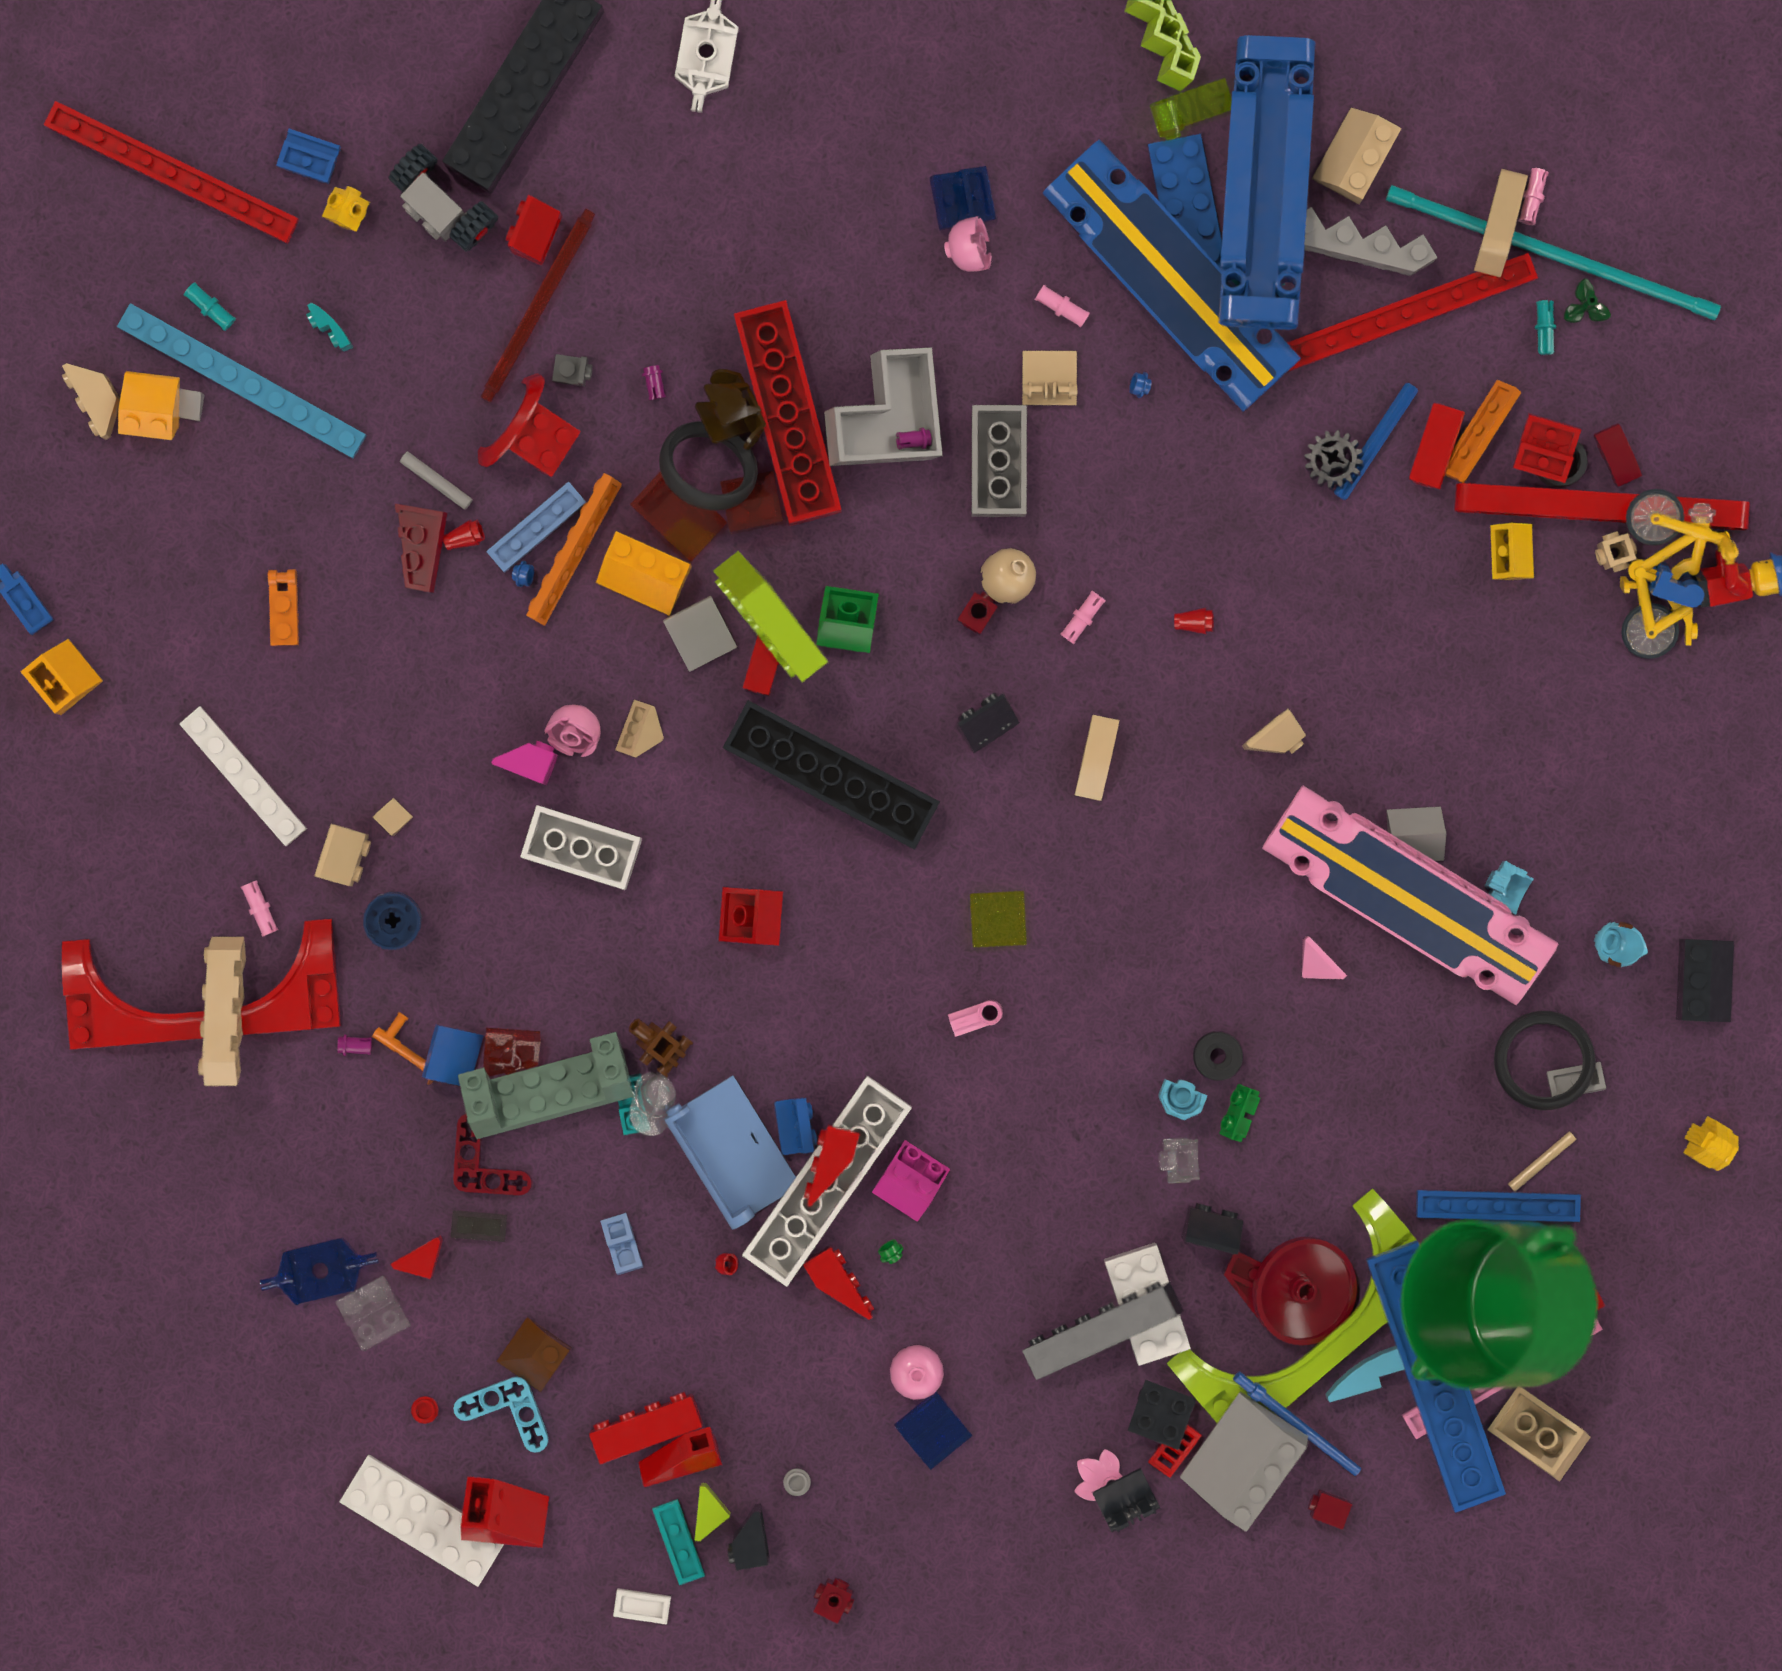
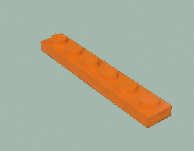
M603 473L602 477L595 483L593 494L589 501L583 505L576 525L568 532L564 547L556 554L552 569L543 578L540 591L529 604V611L526 616L544 626L622 486L613 477Z

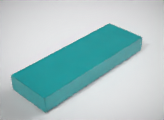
M678 1498L652 1507L679 1585L704 1577L705 1573Z

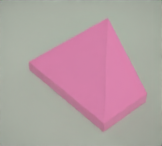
M1309 936L1303 939V978L1344 979L1347 976Z

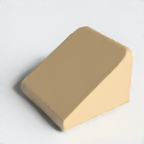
M394 798L373 816L391 836H395L413 817Z

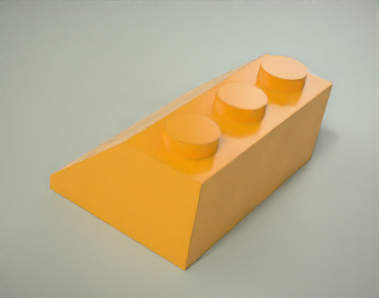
M616 531L605 554L596 583L670 616L692 566Z

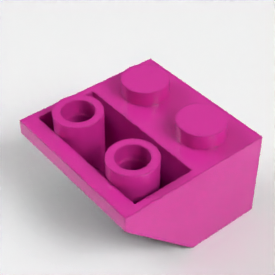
M904 1140L872 1193L918 1222L932 1202L950 1169Z

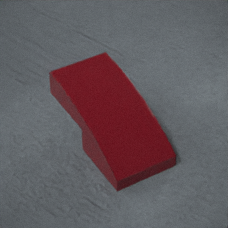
M1617 423L1593 434L1601 456L1606 461L1613 482L1617 487L1642 476L1620 424Z

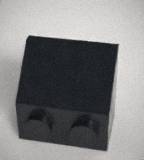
M1196 1203L1195 1207H1188L1181 1235L1185 1242L1238 1255L1243 1228V1220L1237 1218L1238 1213L1224 1209L1222 1214L1211 1211L1212 1206Z
M761 1503L755 1504L733 1535L732 1543L728 1544L729 1563H735L736 1571L767 1566L769 1564L770 1555Z

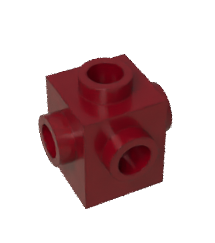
M828 1578L825 1585L820 1583L813 1597L818 1599L813 1612L838 1624L843 1612L848 1614L855 1600L851 1598L852 1590L849 1589L850 1584L839 1578H835L834 1581ZM836 1596L838 1600L832 1601L830 1597Z

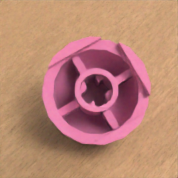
M972 217L959 221L952 227L948 242H945L946 256L948 258L952 257L954 264L961 270L968 272L989 269L991 266V253L985 255V241L989 242V238L981 218Z
M565 705L556 710L545 728V734L549 735V744L556 750L573 756L574 752L582 753L581 757L592 754L597 747L601 734L597 717L589 709L579 705Z
M922 1345L908 1346L900 1350L893 1358L890 1367L891 1382L896 1391L904 1397L913 1400L925 1399L933 1395L941 1386L944 1376L943 1364L938 1354Z

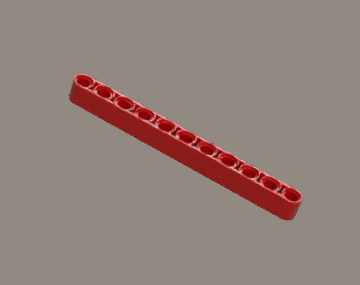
M1457 483L1454 511L1626 523L1627 509L1632 500L1639 494ZM1649 495L1644 497L1636 504L1632 512V523L1654 525L1648 517V513L1651 510H1657L1658 512L1678 518L1676 505L1665 496ZM1677 497L1684 510V521L1693 523V520H1696L1694 515H1708L1710 517L1707 520L1710 522L1709 528L1748 530L1750 502Z

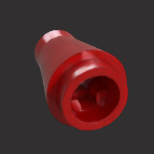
M468 520L443 537L447 550L480 545V542L485 540L483 528L478 520Z
M1201 608L1184 613H1175L1174 628L1175 630H1186L1201 634L1213 632V610Z

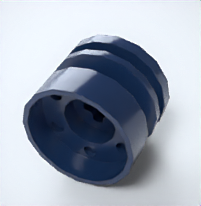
M387 892L377 896L369 903L364 913L363 927L367 937L373 944L383 949L397 950L407 946L416 938L421 928L422 915L418 904L410 896L402 892ZM390 913H394L395 917H400L401 921L396 923L395 928L392 927L391 923H386Z

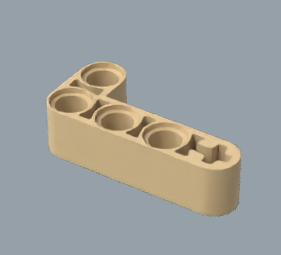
M1501 169L1474 271L1501 277L1510 249L1528 175Z

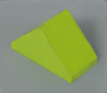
M701 1483L695 1541H701L728 1519L731 1514L707 1483Z

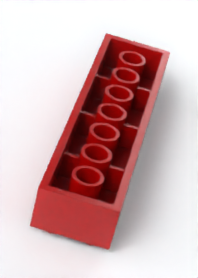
M784 300L735 313L734 317L757 403L761 408V415L766 423L764 430L789 525L794 526L842 513L787 301Z

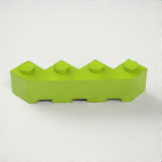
M1128 0L1124 12L1148 23L1141 46L1164 57L1157 81L1182 91L1194 80L1201 56L1197 48H1193L1187 35L1189 31L1181 14L1176 12L1171 0Z

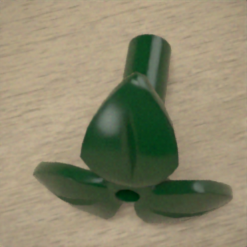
M1584 278L1578 284L1575 291V296L1581 304H1570L1564 312V319L1570 323L1579 322L1582 320L1584 312L1587 311L1591 320L1604 321L1611 317V313L1604 304L1597 303L1598 298L1594 295L1593 285L1587 278Z

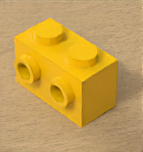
M1506 523L1490 525L1492 579L1520 580L1534 578L1532 524Z

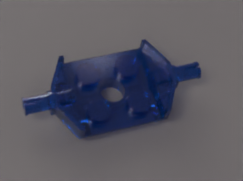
M343 1237L285 1251L281 1258L278 1274L275 1277L261 1279L260 1285L271 1283L261 1286V1289L264 1291L276 1287L281 1288L295 1305L350 1291L353 1292L356 1290L361 1268L379 1263L378 1258L368 1260L378 1255L377 1252L362 1256L361 1254L358 1255ZM323 1263L327 1266L328 1274L325 1278H318L314 1275L313 1268L315 1264Z

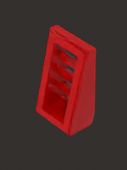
M1187 1424L1185 1434L1191 1438L1189 1441L1182 1438L1181 1444L1185 1447L1182 1450H1176L1160 1443L1148 1460V1463L1171 1478L1202 1434ZM1168 1447L1177 1453L1178 1457L1176 1459L1164 1451L1165 1448ZM1160 1455L1172 1463L1170 1468L1157 1460Z

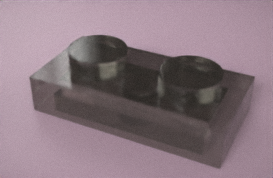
M453 1210L451 1238L505 1242L508 1214Z

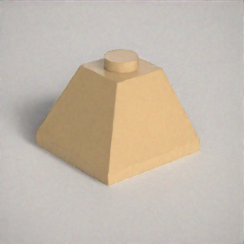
M1287 709L1246 741L1242 747L1245 750L1282 754L1289 750L1292 754L1304 744L1301 739L1306 734L1293 714Z

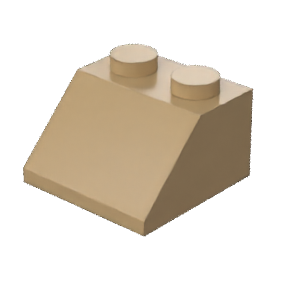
M331 824L315 876L347 886H353L354 882L358 883L363 871V867L359 866L361 858L368 855L371 841L367 840L369 835Z

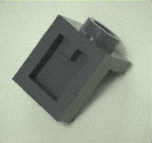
M556 354L552 381L585 387L586 380H591L593 365L588 364L589 360L587 357L582 356L579 358Z

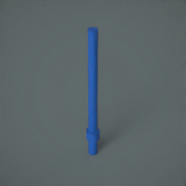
M1241 1372L1235 1374L1233 1381L1248 1392L1247 1395L1254 1401H1260L1284 1421L1306 1434L1309 1441L1352 1475L1356 1476L1360 1472V1466L1267 1394L1266 1388L1258 1382H1252Z

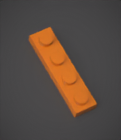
M1499 380L1495 382L1453 448L1445 473L1446 476L1461 483L1466 481L1520 396L1521 392L1516 387Z

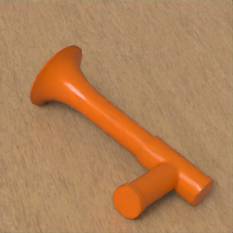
M398 1012L397 1017L387 1031L378 1027L372 1037L423 1071L426 1060L395 1038L405 1021L409 1019ZM428 1079L427 1085H430L434 1080Z

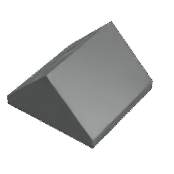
M1441 807L1386 810L1387 827L1390 834L1432 860L1444 861L1446 830Z

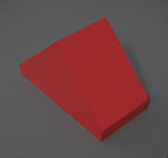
M441 1235L391 1263L392 1268L431 1279L434 1275L443 1242Z

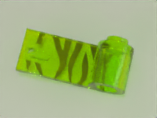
M1222 78L1150 104V109L1159 137L1172 140L1181 136L1180 132L1185 129L1184 126L1231 111L1232 99L1226 79Z

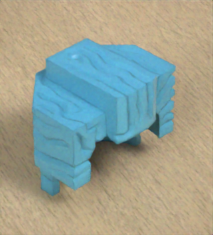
M1503 861L1497 871L1491 872L1484 887L1490 890L1489 895L1505 904L1511 910V913L1516 915L1520 902L1532 883L1533 878L1526 875L1527 871L1507 861Z
M1164 1079L1158 1097L1167 1114L1186 1120L1202 1112L1207 1095L1195 1091L1196 1086L1188 1081L1180 1079L1177 1083Z

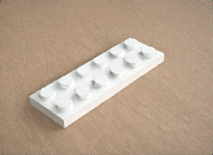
M371 1455L367 1456L340 1500V1503L477 1587L504 1545L461 1540V1510Z

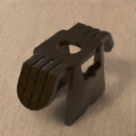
M727 369L715 370L710 377L711 384H705L703 387L710 402H697L695 409L714 444L750 432L751 435L743 446L748 451L759 441L766 427V423L761 415V408L741 373ZM746 400L749 402L750 406H746Z

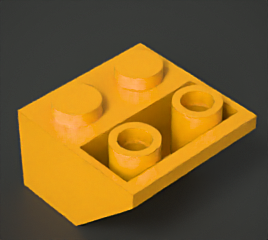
M69 639L41 654L21 671L51 710L59 715L65 713L103 682Z

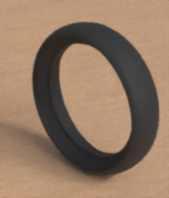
M702 421L683 424L667 436L660 450V471L670 490L684 502L705 510H726L739 505L750 495L757 480L758 467L751 448L748 451L743 448L746 441L741 436L721 443L729 447L739 458L744 472L743 482L734 491L717 495L704 493L687 484L678 474L673 462L674 449L682 441L694 437L710 438Z
M1535 1011L1518 1017L1505 1028L1495 1047L1494 1068L1500 1085L1513 1100L1531 1109L1555 1110L1573 1103L1587 1090L1595 1072L1596 1058L1590 1037L1575 1020L1558 1012ZM1538 1024H1549L1564 1029L1577 1041L1582 1052L1583 1066L1578 1080L1569 1090L1552 1097H1539L1525 1092L1513 1081L1507 1067V1052L1513 1039L1524 1029Z

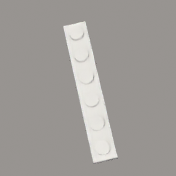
M201 706L180 723L182 728L285 846H288L307 829Z

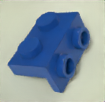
M801 1097L774 1102L781 1153L788 1155L814 1152L813 1146L817 1145L815 1130L810 1127L809 1119L813 1118L811 1103H807L806 1098Z

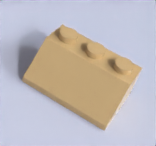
M1350 108L1312 179L1360 204L1401 128L1378 115Z

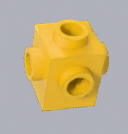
M347 186L345 190L334 187L333 192L328 197L322 217L340 227L357 232L370 202L361 198L362 192Z

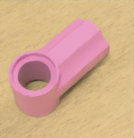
M987 1000L983 1003L950 1013L948 1017L956 1037L998 1023L1002 1018L1003 1009L997 1001ZM993 1005L998 1010V1015L994 1020H988L984 1017L983 1008L985 1006Z

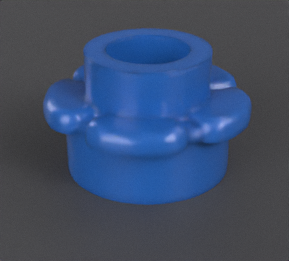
M1143 372V374L1134 373L1129 387L1131 394L1141 398L1144 394L1147 395L1149 393L1152 381L1148 379V374L1146 372Z
M521 561L520 565H515L513 568L512 580L516 582L518 587L523 585L530 586L534 578V566L527 564L526 561Z

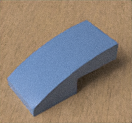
M627 1213L601 1220L616 1274L621 1275L643 1268Z

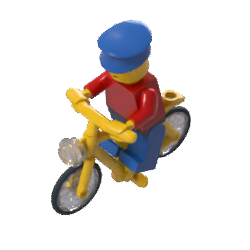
M1650 489L1640 493L1632 500L1626 514L1628 530L1635 539L1646 545H1662L1672 540L1679 532L1685 535L1646 560L1637 559L1632 561L1628 567V573L1635 581H1628L1626 576H1620V587L1623 593H1630V589H1637L1640 605L1630 611L1622 624L1621 633L1624 645L1631 653L1638 657L1646 659L1658 658L1668 653L1675 645L1679 635L1678 621L1682 618L1685 622V645H1691V640L1697 639L1698 626L1697 623H1692L1693 607L1701 605L1702 608L1750 599L1753 597L1752 591L1758 596L1778 594L1782 597V555L1769 552L1768 560L1753 562L1751 569H1748L1745 564H1738L1734 561L1738 556V549L1735 542L1730 540L1729 533L1727 531H1724V533L1714 532L1712 529H1709L1710 523L1713 522V516L1716 515V510L1711 509L1710 504H1694V508L1688 510V515L1691 516L1690 521L1693 522L1690 523L1684 521L1682 504L1671 492L1662 489ZM1695 541L1692 557L1683 559L1670 569L1664 560ZM1706 542H1712L1718 547V550L1715 551L1717 566L1700 569ZM1649 591L1654 596L1666 599L1672 609L1669 610L1663 605L1651 603Z

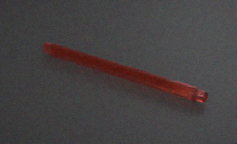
M585 209L581 217L577 218L574 227L487 383H485V389L481 395V398L491 403L495 394L499 393L501 386L589 228L592 226L591 222L596 214L590 210Z

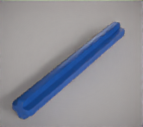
M1406 383L1362 448L1363 456L1358 459L1363 460L1364 466L1357 467L1361 475H1353L1351 477L1353 480L1352 485L1345 481L1343 482V489L1337 486L1334 491L1337 497L1343 500L1349 497L1417 394L1418 389L1410 383Z

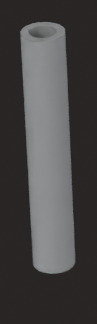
M408 451L401 458L400 463L464 510L473 501L472 498Z

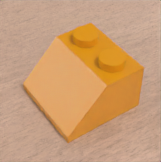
M126 371L118 409V434L172 440L179 428L180 378Z

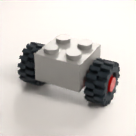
M422 143L414 146L411 151L406 153L404 158L402 157L399 160L400 162L394 166L388 177L403 192L401 198L405 203L402 207L416 222L421 218L424 221L422 226L435 240L441 237L446 242L451 238L465 252L470 251L473 246L475 247L490 232V229L498 221L499 216L483 201L478 202L472 209L464 213L453 200L427 177L437 164L438 158Z

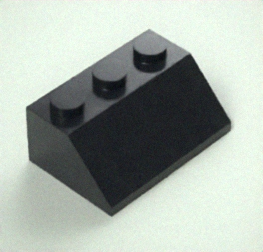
M1679 939L1676 1020L1731 1022L1734 941Z

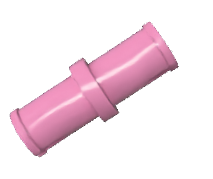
M1540 168L1531 169L1528 187L1523 194L1524 203L1518 219L1519 222L1527 225L1536 224L1539 205L1544 201L1545 197L1543 190L1548 171Z
M1045 285L1042 286L1035 298L1036 301L1054 310L1055 315L1058 317L1060 315L1064 316L1080 328L1090 313L1070 302V298L1066 295L1062 297Z
M1094 591L1090 592L1091 594L1080 609H1076L1073 612L1074 617L1060 634L1073 644H1075V641L1085 627L1092 624L1093 621L1091 619L1106 601Z
M257 880L242 886L241 889L251 908L248 911L250 915H254L262 937L277 931L278 927H276L268 909L271 906L269 902H265Z

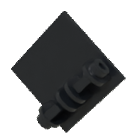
M1145 1380L1138 1394V1401L1127 1431L1179 1450L1196 1399Z
M1141 1468L1092 1492L1111 1532L1117 1530L1119 1533L1120 1530L1130 1526L1128 1521H1131L1132 1525H1134V1518L1138 1517L1139 1521H1142L1141 1514L1146 1518L1156 1514V1510L1160 1509Z

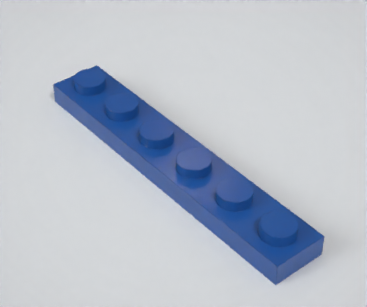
M1417 1190L1416 1217L1580 1222L1581 1195Z

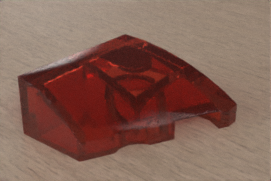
M486 1027L483 1068H485L488 1076L504 1073L509 1075L516 1073L519 1069H529L538 1066L541 1043L540 1031Z

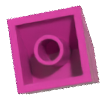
M537 741L536 745L528 743L493 759L491 764L547 785L558 755L553 753L554 747Z

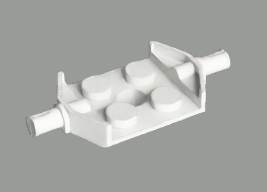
M711 0L710 8H707V11L685 18L675 78L692 91L694 97L691 111L696 112V108L697 112H702L706 95L729 87V77L739 28L721 14L722 0H717V2L716 0ZM704 44H709L714 48V53L711 57L704 58L699 54V48Z

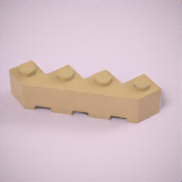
M211 937L209 947L204 949L207 975L206 984H203L202 998L205 1000V1016L200 1026L201 1038H203V1057L199 1059V1075L204 1076V1086H237L241 1074L239 1046L243 1035L241 1008L244 1001L242 973L246 963L244 937Z

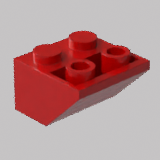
M528 195L526 201L522 200L518 206L516 215L519 216L516 226L511 225L506 241H509L508 247L512 254L543 265L563 216L557 209Z

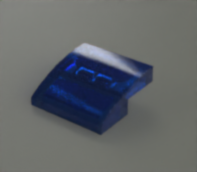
M986 166L961 169L958 172L929 177L939 230L951 229L959 221L972 217L981 218L983 222L996 219Z
M937 1391L894 1424L896 1429L930 1470L973 1436Z

